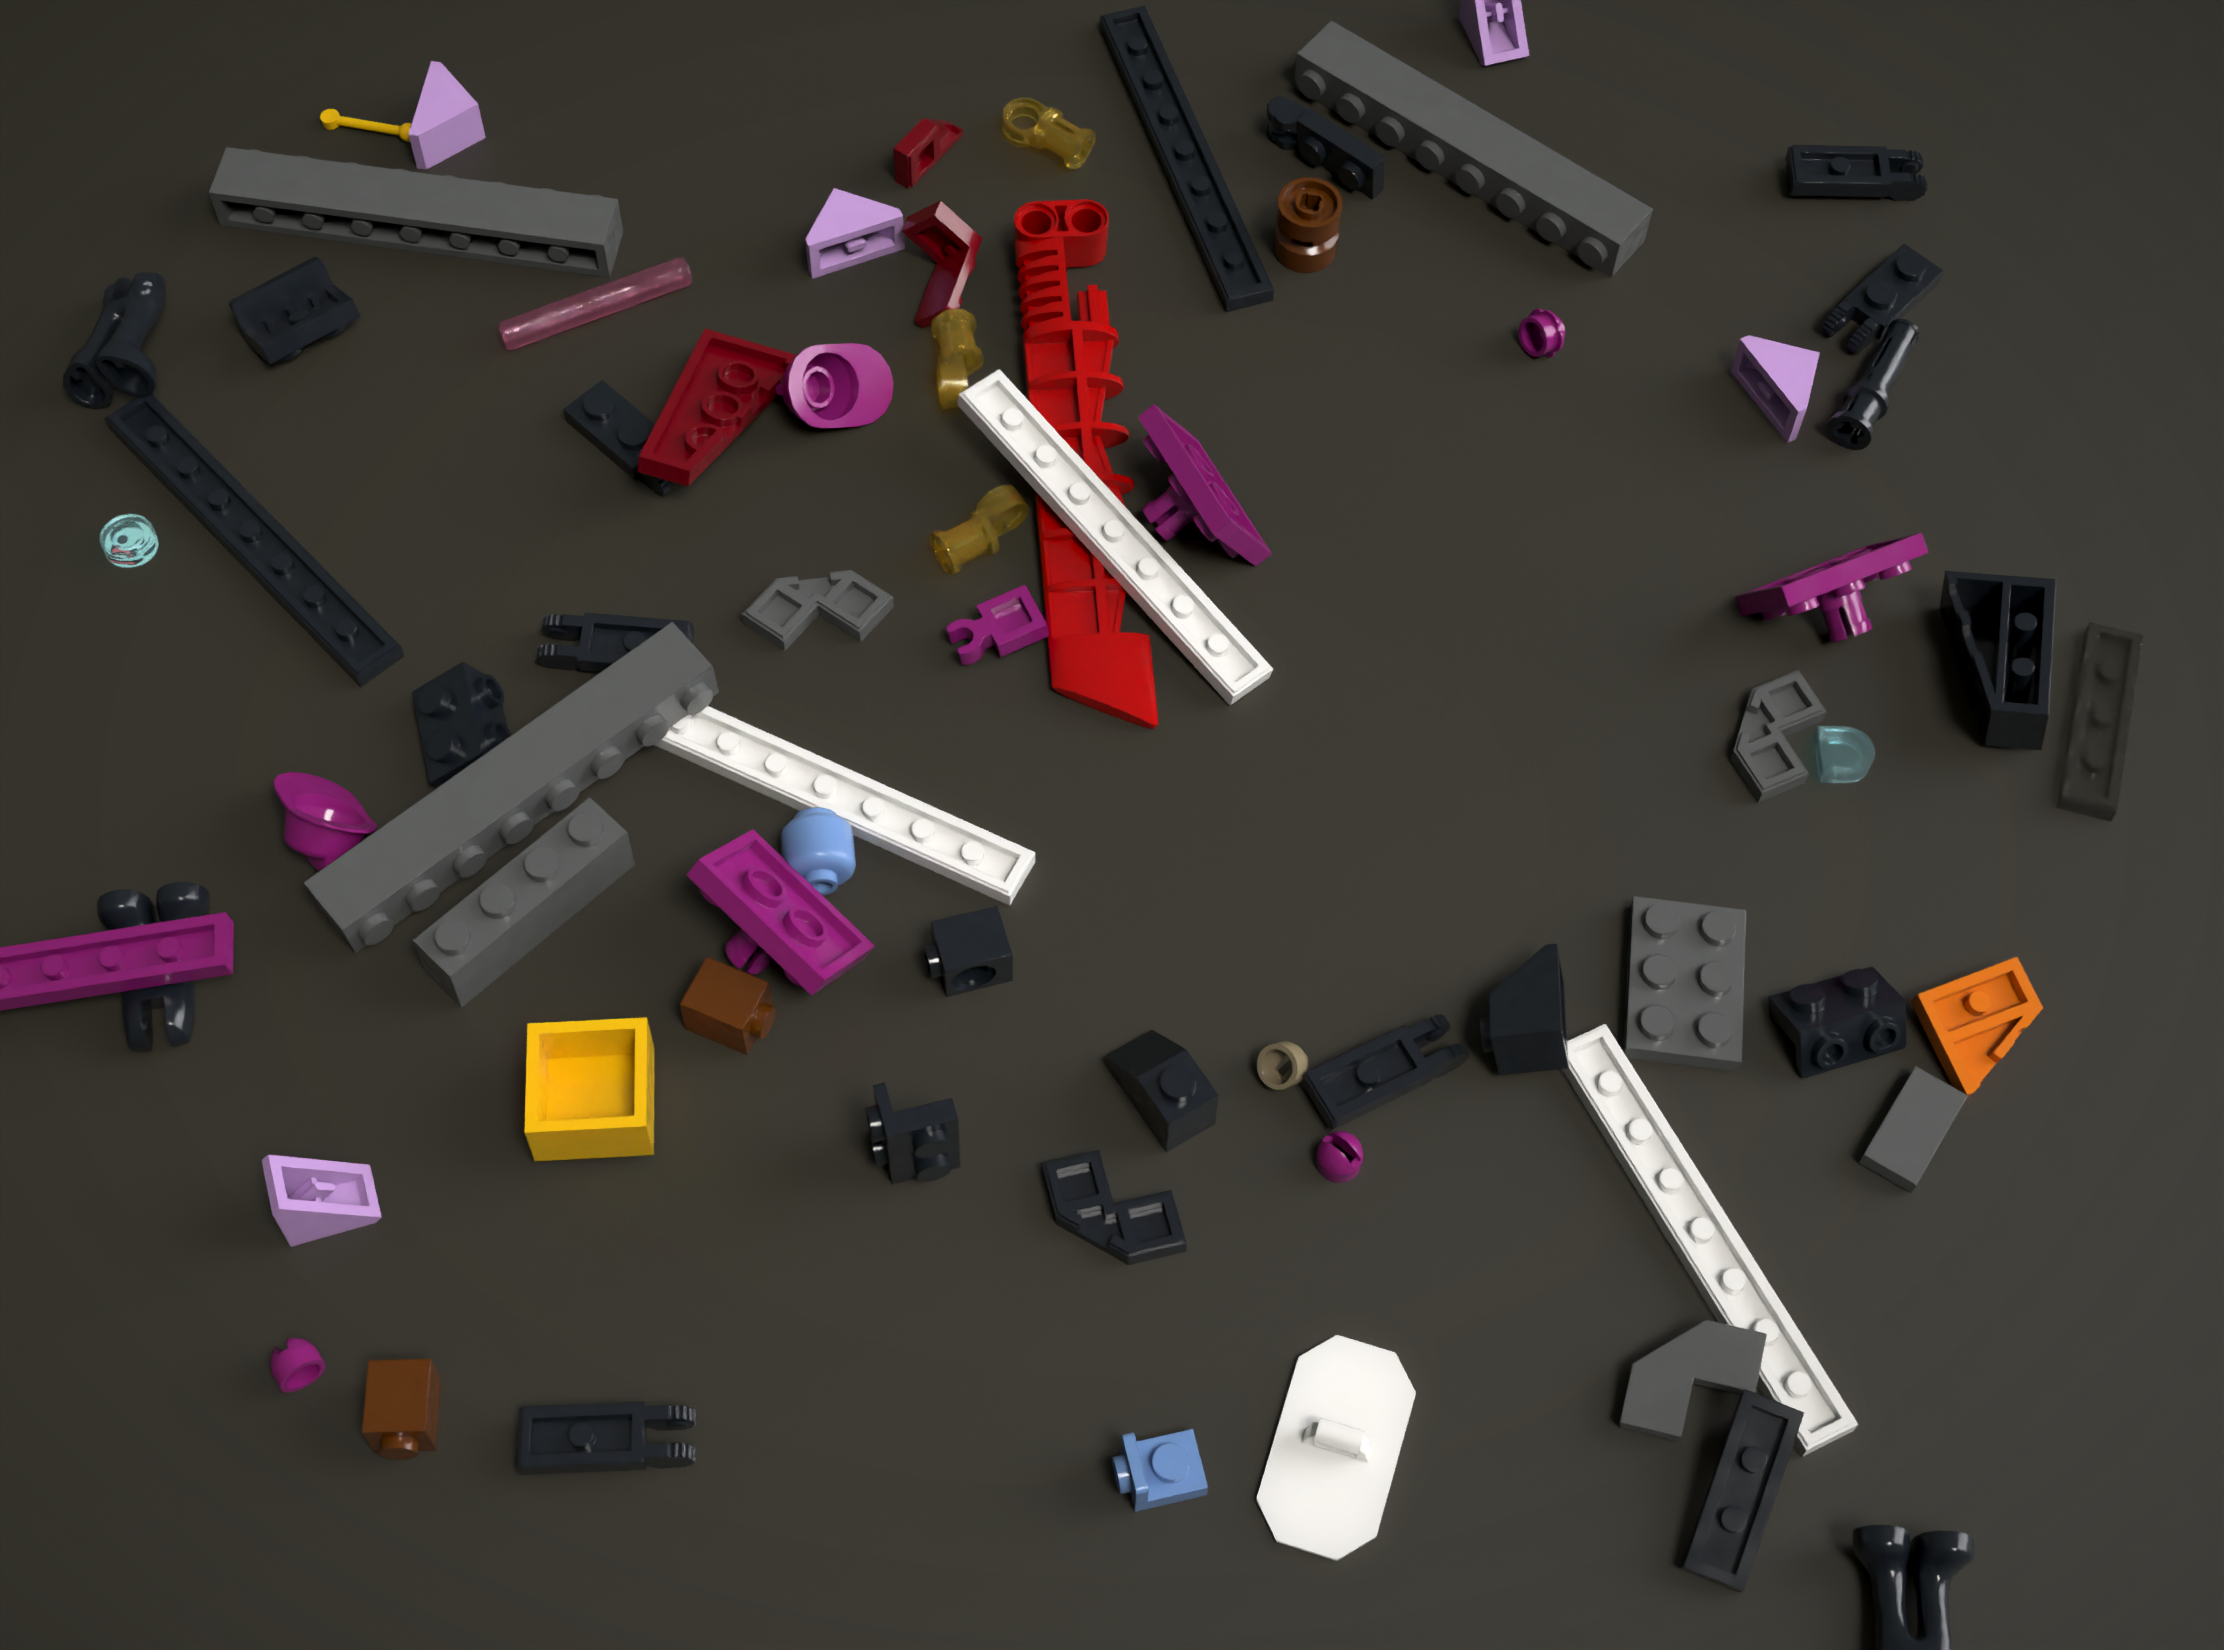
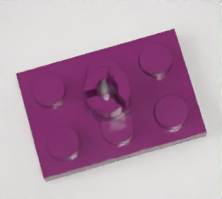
M1155 404L1140 414L1138 418L1149 434L1143 438L1144 444L1161 464L1167 462L1173 471V474L1168 477L1171 486L1167 491L1142 508L1149 522L1153 523L1155 521L1159 525L1155 530L1166 541H1169L1177 535L1178 531L1191 521H1194L1209 541L1213 542L1217 539L1232 558L1240 554L1255 567L1272 554L1199 440Z
M1922 532L1876 542L1735 596L1741 616L1762 613L1764 621L1785 614L1793 616L1819 607L1828 628L1827 633L1830 642L1834 643L1848 639V635L1854 634V636H1857L1873 628L1870 618H1867L1859 591L1866 587V582L1877 578L1885 580L1912 570L1909 560L1929 552Z
M754 829L698 859L687 874L700 888L701 894L708 902L720 907L741 927L725 944V951L728 958L739 969L744 966L751 955L754 956L747 964V973L755 975L762 973L770 963V959L773 958L783 968L785 975L791 982L803 987L812 996L862 962L875 947L870 940L800 873L793 869Z

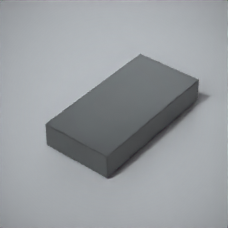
M1915 1066L1859 1163L1912 1193L1968 1095Z

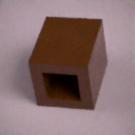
M706 957L680 1002L686 1030L745 1055H748L756 1038L764 1039L768 1035L776 1017V1007L773 1006L769 982L709 957Z
M431 1359L368 1360L362 1434L374 1453H379L380 1456L387 1459L408 1460L417 1457L418 1451H436L441 1378Z

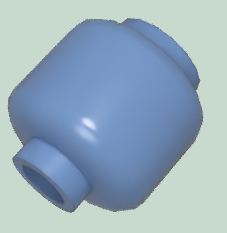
M817 807L805 809L798 812L783 827L780 837L781 856L821 895L834 892L839 885L844 884L853 876L856 867L853 831L849 822L838 816L834 811Z

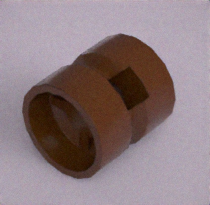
M1299 178L1285 185L1278 195L1273 252L1278 262L1287 269L1298 273L1321 271L1329 266L1336 256L1342 215V197L1338 189L1329 182L1319 178Z

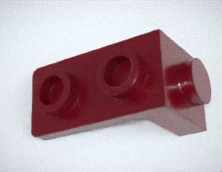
M938 201L907 216L901 231L937 262L914 320L922 328L940 320L946 321L958 311L962 304L960 296L967 278L975 269V257L982 241V237L959 218L954 211L949 209L942 201Z

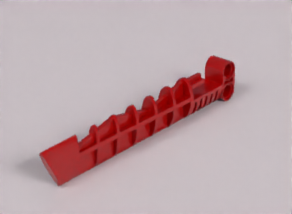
M1094 200L1029 202L1019 207L1015 212L1013 253L1016 265L1019 268L1017 279L1021 285L1018 289V294L1022 299L1019 307L1024 315L1021 319V326L1025 331L1022 335L1027 400L1125 506L1122 494L1131 492L1134 489V481L1131 477L1113 473L1105 448L1125 443L1129 439V431L1126 427L1115 423L1101 422L1105 399L1119 395L1124 390L1122 379L1109 373L1113 349L1119 344V334L1115 328L1110 326L1106 290L1098 291L1097 285H1087V291L1077 292L1079 321H1071L1066 268L1093 266L1104 259L1107 252L1109 215L1107 209ZM1035 491L1046 623L1049 632L1048 647L1052 688L1070 699L1108 715L1142 727L1155 729L1159 721L1150 636L1142 633L1120 632L1125 597L1130 595Z

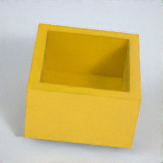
M647 1017L527 1023L524 1133L534 1161L654 1155L655 1048Z

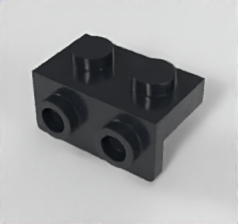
M313 257L229 302V307L248 346L269 364L276 361H287L296 357L302 351V347L321 337L328 338L341 333L347 327V323L360 317L353 299L333 284L323 261L318 257Z
M464 662L459 663L412 691L429 782L436 787L444 784L512 735L507 727L503 708L504 693L500 684L493 676L484 674Z
M1873 966L1850 970L1844 975L1817 983L1799 985L1792 990L1768 997L1769 1016L1795 1044L1796 1070L1803 1078L1895 1052L1906 1046V1000Z
M885 1082L873 1085L875 1105L865 1107L870 1130L868 1138L876 1167L887 1164L892 1184L916 1178L923 1182L934 1181L945 1177L952 1169L961 1167L959 1124L952 1098L893 1112Z

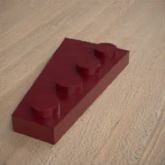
M704 329L639 455L637 472L689 487L778 396L775 393V387L782 383L784 372L796 354Z

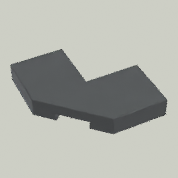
M852 570L830 572V577L798 580V576L776 578L742 613V619L745 626L783 651H786L818 616L861 643L893 609L894 601L893 596Z
M1799 670L1753 688L1746 705L1730 761L1758 803L1804 784L1809 775L1785 737L1823 722L1827 711Z
M1705 1320L1636 1361L1631 1369L1620 1428L1681 1442L1693 1384L1735 1394H1741L1744 1389L1753 1393L1756 1392L1767 1334Z

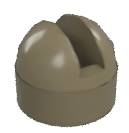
M1281 1041L1270 1044L1263 1048L1258 1056L1257 1071L1259 1077L1265 1085L1275 1090L1293 1087L1303 1079V1075L1308 1071V1057L1295 1043ZM1291 1060L1292 1066L1282 1076L1277 1070Z

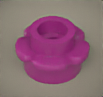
M1535 309L1520 323L1519 340L1523 349L1533 357L1545 355L1547 358H1551L1563 347L1565 327L1561 319L1552 311Z

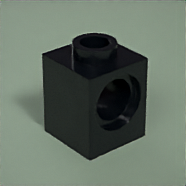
M998 906L931 922L932 944L923 946L924 956L931 979L941 977L946 997L1013 981V955Z

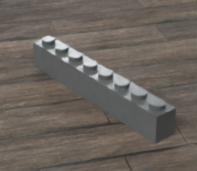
M1331 20L1297 53L1294 88L1302 92L1307 98L1319 102L1339 114L1347 122L1356 124L1379 138L1384 144L1396 148L1418 161L1426 169L1433 170L1458 185L1466 193L1475 195L1498 209L1503 215L1513 218L1532 229L1545 240L1553 242L1577 256L1585 264L1595 267L1612 277L1644 243L1653 208Z
M226 147L209 190L220 226L606 278L611 276L623 235L618 199L555 191L549 188L539 189L509 185L502 182L471 180L451 175L441 176L411 172L404 169L373 167L353 162L343 163L320 160L307 156L275 154L255 149L245 150Z
M671 622L306 880L304 885L317 907L355 954L367 945L378 944L389 936L396 924L414 911H422L433 905L441 892L460 878L470 877L480 871L488 858L503 847L522 841L529 835L535 824L552 812L562 811L569 807L585 788L599 778L605 779L615 774L622 767L624 761L642 747L658 743L674 724L688 714H697L705 709L713 697L719 693L713 666L681 630Z

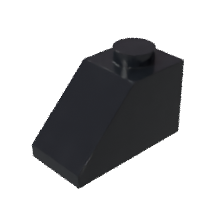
M1557 943L1547 944L1489 994L1490 1017L1480 1018L1484 1053L1494 1052L1499 1075L1569 1068L1565 981Z
M1150 1030L1103 1057L1104 1064L1165 1152L1170 1151L1215 1124L1219 1095L1189 1052L1182 1046L1158 1032Z

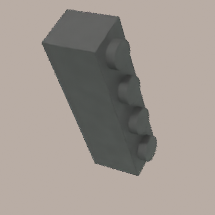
M589 797L413 939L425 973L461 1008L635 865L628 832Z

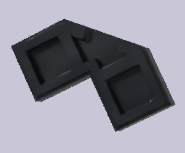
M1099 1150L1042 1163V1174L1056 1225L1127 1265L1186 1252L1187 1242L1172 1190L1114 1203Z

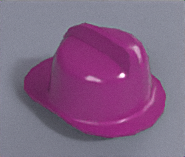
M856 343L821 344L804 348L794 357L784 372L782 383L775 387V393L783 396L789 410L811 427L821 429L858 427L875 422L886 412L892 400L894 382L887 362L880 353L868 345Z
M298 772L279 774L273 781L274 791L285 807L284 841L290 848L305 855L307 861L318 871H321L362 842L366 833H372L378 829L377 824L368 816L361 803L353 794L334 782L319 776Z

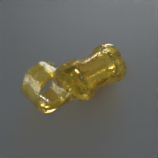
M1021 97L1013 99L1003 109L1002 133L1005 139L1012 145L1017 147L1035 146L1040 150L1046 147L1062 157L1065 166L1070 169H1078L1086 161L1094 147L1096 133L1089 128L1081 130L1068 122L1057 108H1048L1034 99ZM1028 116L1033 118L1037 124L1029 129H1020L1011 122L1016 117Z
M964 309L945 310L931 322L933 337L939 340L941 349L937 359L936 376L942 410L960 408L957 405L960 393L968 389L967 376L980 369L984 362L982 350L976 347L973 335L977 328L975 316Z
M1010 484L1002 485L988 492L980 500L976 510L969 513L967 521L945 532L936 530L930 533L931 547L947 574L955 575L960 572L961 565L984 553L990 556L998 553L1000 549L998 538L1016 529L1025 520L1029 513L1028 504L1014 486Z

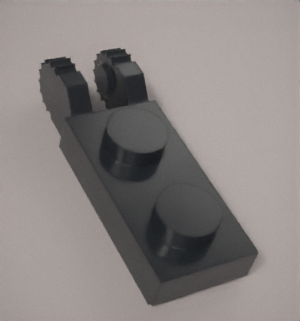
M1279 96L1270 100V103L1267 104L1268 120H1270L1267 135L1269 140H1272V143L1275 142L1283 150L1297 149L1307 162L1314 166L1321 165L1336 175L1347 188L1358 190L1372 200L1384 189V155L1314 110L1307 109L1296 101L1292 102L1291 98Z
M1792 145L1788 148L1785 157L1790 195L1888 197L1889 195L1894 201H1915L1918 198L1921 199V196H1925L1928 188L1925 177L1921 176V174L1917 175L1918 172H1921L1924 165L1923 157L1917 151L1887 149V146Z
M1903 244L1856 287L1836 309L1834 308L1825 320L1821 330L1832 337L1851 320L1856 322L1860 326L1852 333L1847 343V349L1857 355L1876 337L1881 339L1886 333L1890 322L1894 319H1902L1940 282L1944 270L1906 244Z
M601 380L563 409L568 424L635 481L639 479L662 497L673 490L671 481L637 472L639 455L655 424L605 381Z
M586 612L584 616L551 614L543 618L541 630L544 632L543 634L559 640L577 641L580 639L579 646L562 644L541 645V647H538L536 661L542 666L553 669L572 671L579 668L581 671L602 672L671 622L681 630L692 644L695 630L693 623L682 620Z
M1436 1014L1408 1028L1403 1025L1307 1071L1303 1075L1302 1085L1331 1131L1430 1083L1432 1078H1439L1449 1071H1453L1468 1060L1469 1053L1463 1044L1455 1043L1430 1056H1423L1420 1048L1440 1039L1451 1028L1444 1015Z
M645 1402L524 1406L520 1408L517 1469L520 1475L646 1470V1465L659 1469L692 1466L696 1461V1447L694 1445L679 1442L647 1444V1428L658 1431L687 1430V1428L696 1426V1410L684 1405L646 1406Z

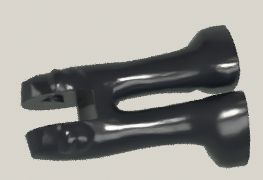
M153 272L137 273L132 281L123 277L117 279L114 284L109 285L105 289L102 300L103 309L84 346L69 361L63 375V387L74 401L83 406L96 409L104 408L111 403L115 388L133 397H146L153 393L158 379L156 366L140 350L145 337L159 318L166 301V282L161 275Z
M175 882L162 886L157 890L156 908L160 922L207 915L209 910V892L205 887L190 882ZM115 890L103 894L97 901L99 920L108 930L156 923L155 906L150 898L141 892ZM193 981L122 992L123 1026L131 1050L150 1051L152 1049V1009L165 1008V1023L171 1046L177 1047L190 1042L195 1024Z
M1869 1525L1853 1530L1854 1553L1868 1570L1872 1585L1876 1626L1875 1650H1953L1949 1615L1950 1584L1952 1577L1973 1560L1974 1538L1963 1532L1939 1530L1919 1534L1910 1542L1909 1530L1898 1526ZM1909 1553L1914 1574L1917 1605V1635L1915 1637L1908 1631L1905 1608L1907 1583L1905 1568Z

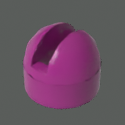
M1334 1131L1325 1136L1318 1145L1315 1158L1319 1173L1327 1180L1336 1183H1344L1354 1179L1359 1174L1364 1159L1362 1145L1355 1135L1347 1131ZM1333 1145H1339L1343 1150H1345L1349 1155H1351L1354 1158V1160L1350 1163L1346 1156Z
M302 1338L286 1339L288 1348L282 1351L280 1348L275 1347L270 1357L269 1364L272 1376L281 1391L286 1393L295 1392L309 1386L323 1374L326 1368V1364L317 1348L310 1341Z

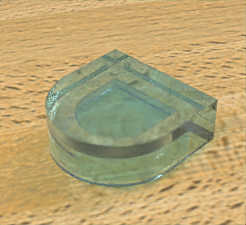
M1817 726L1813 737L1819 783H1852L1864 778L1875 758V747L1871 739L1865 733L1853 727Z

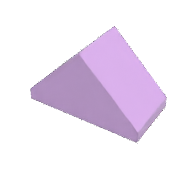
M1461 0L1458 18L1482 66L1529 56L1521 0Z
M435 61L430 63L409 131V139L417 169L426 170L486 138L478 103L441 62Z
M834 188L805 238L808 272L811 278L814 279L905 249L904 233L901 232L904 226L903 215L900 209Z
M1750 335L1745 336L1739 341L1730 371L1784 440L1789 443L1796 439L1807 410L1820 352Z
M267 1155L261 1160L272 1215L290 1247L374 1224L382 1218L371 1167L368 1164Z

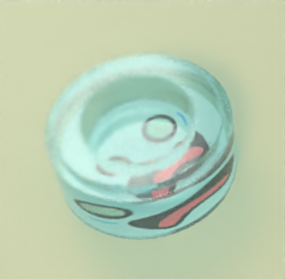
M123 514L117 516L103 527L100 534V544L107 559L115 566L121 568H135L147 563L153 558L158 549V537L151 522L141 515Z

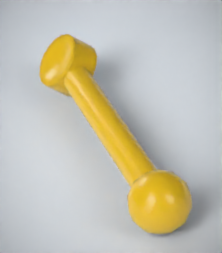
M326 109L320 114L322 125L328 130L344 126L397 135L403 141L410 142L409 131L412 123H404L398 126L340 116L339 112L335 109Z

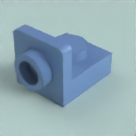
M1193 1429L1136 1441L1134 1432L1121 1435L1120 1455L1112 1457V1467L1119 1494L1130 1492L1135 1512L1207 1495L1208 1485Z

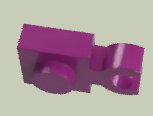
M1026 585L976 605L980 619L975 621L959 619L946 627L951 644L962 639L972 640L969 644L957 649L962 665L977 662L982 658L985 650L992 646H995L999 656L1003 657L1049 636L1047 623Z

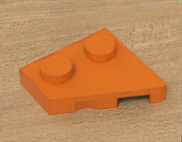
M2018 957L1917 994L1910 1000L1952 1087L1968 1095V1097L1979 1088L1980 1083L1990 1070L2005 1056L2021 1032L2032 1023L2043 1009Z

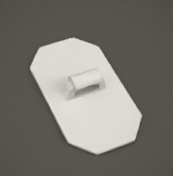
M1335 1335L1298 1357L1256 1498L1277 1543L1338 1561L1376 1538L1416 1391L1395 1352Z

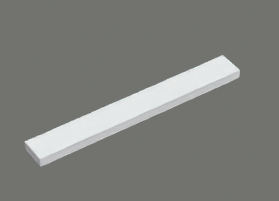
M1000 369L959 394L957 405L1229 705H1232L1270 678L1273 668Z
M709 706L697 714H688L670 727L663 739L654 744L659 748L799 811L814 807L831 809L838 816L849 822L854 836L1009 906L1035 864V852Z
M1604 1024L1569 1040V1068L1562 1069L1718 1323L1767 1334L1757 1386L1764 1397L1805 1412L1794 1442L1801 1457L1853 1432L1858 1425L1857 1421L1607 1025Z

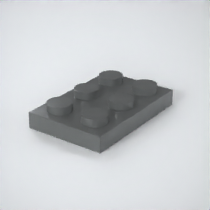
M1633 896L1629 912L1623 1052L1627 1058L1733 1072L1738 1071L1742 1063L1746 910Z

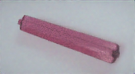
M677 257L501 321L498 324L500 337L508 350L523 347L687 287L692 283L690 268L683 257Z

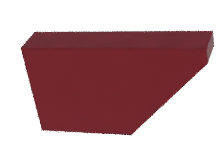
M923 118L893 148L895 182L907 189L913 187L963 136V129L950 121Z

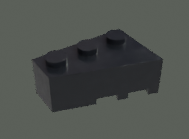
M1945 571L1939 608L1985 746L2042 750L2049 717L2057 579Z

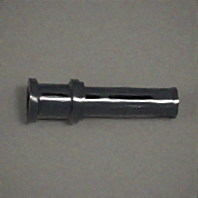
M1901 318L1890 322L1884 334L1885 336L1878 345L1862 378L1847 387L1843 396L1844 405L1841 411L1832 415L1827 425L1829 436L1839 446L1850 450H1861L1870 444L1874 436L1873 426L1876 420L1884 417L1890 406L1888 393L1920 337V332H1917L1918 327L1913 322Z

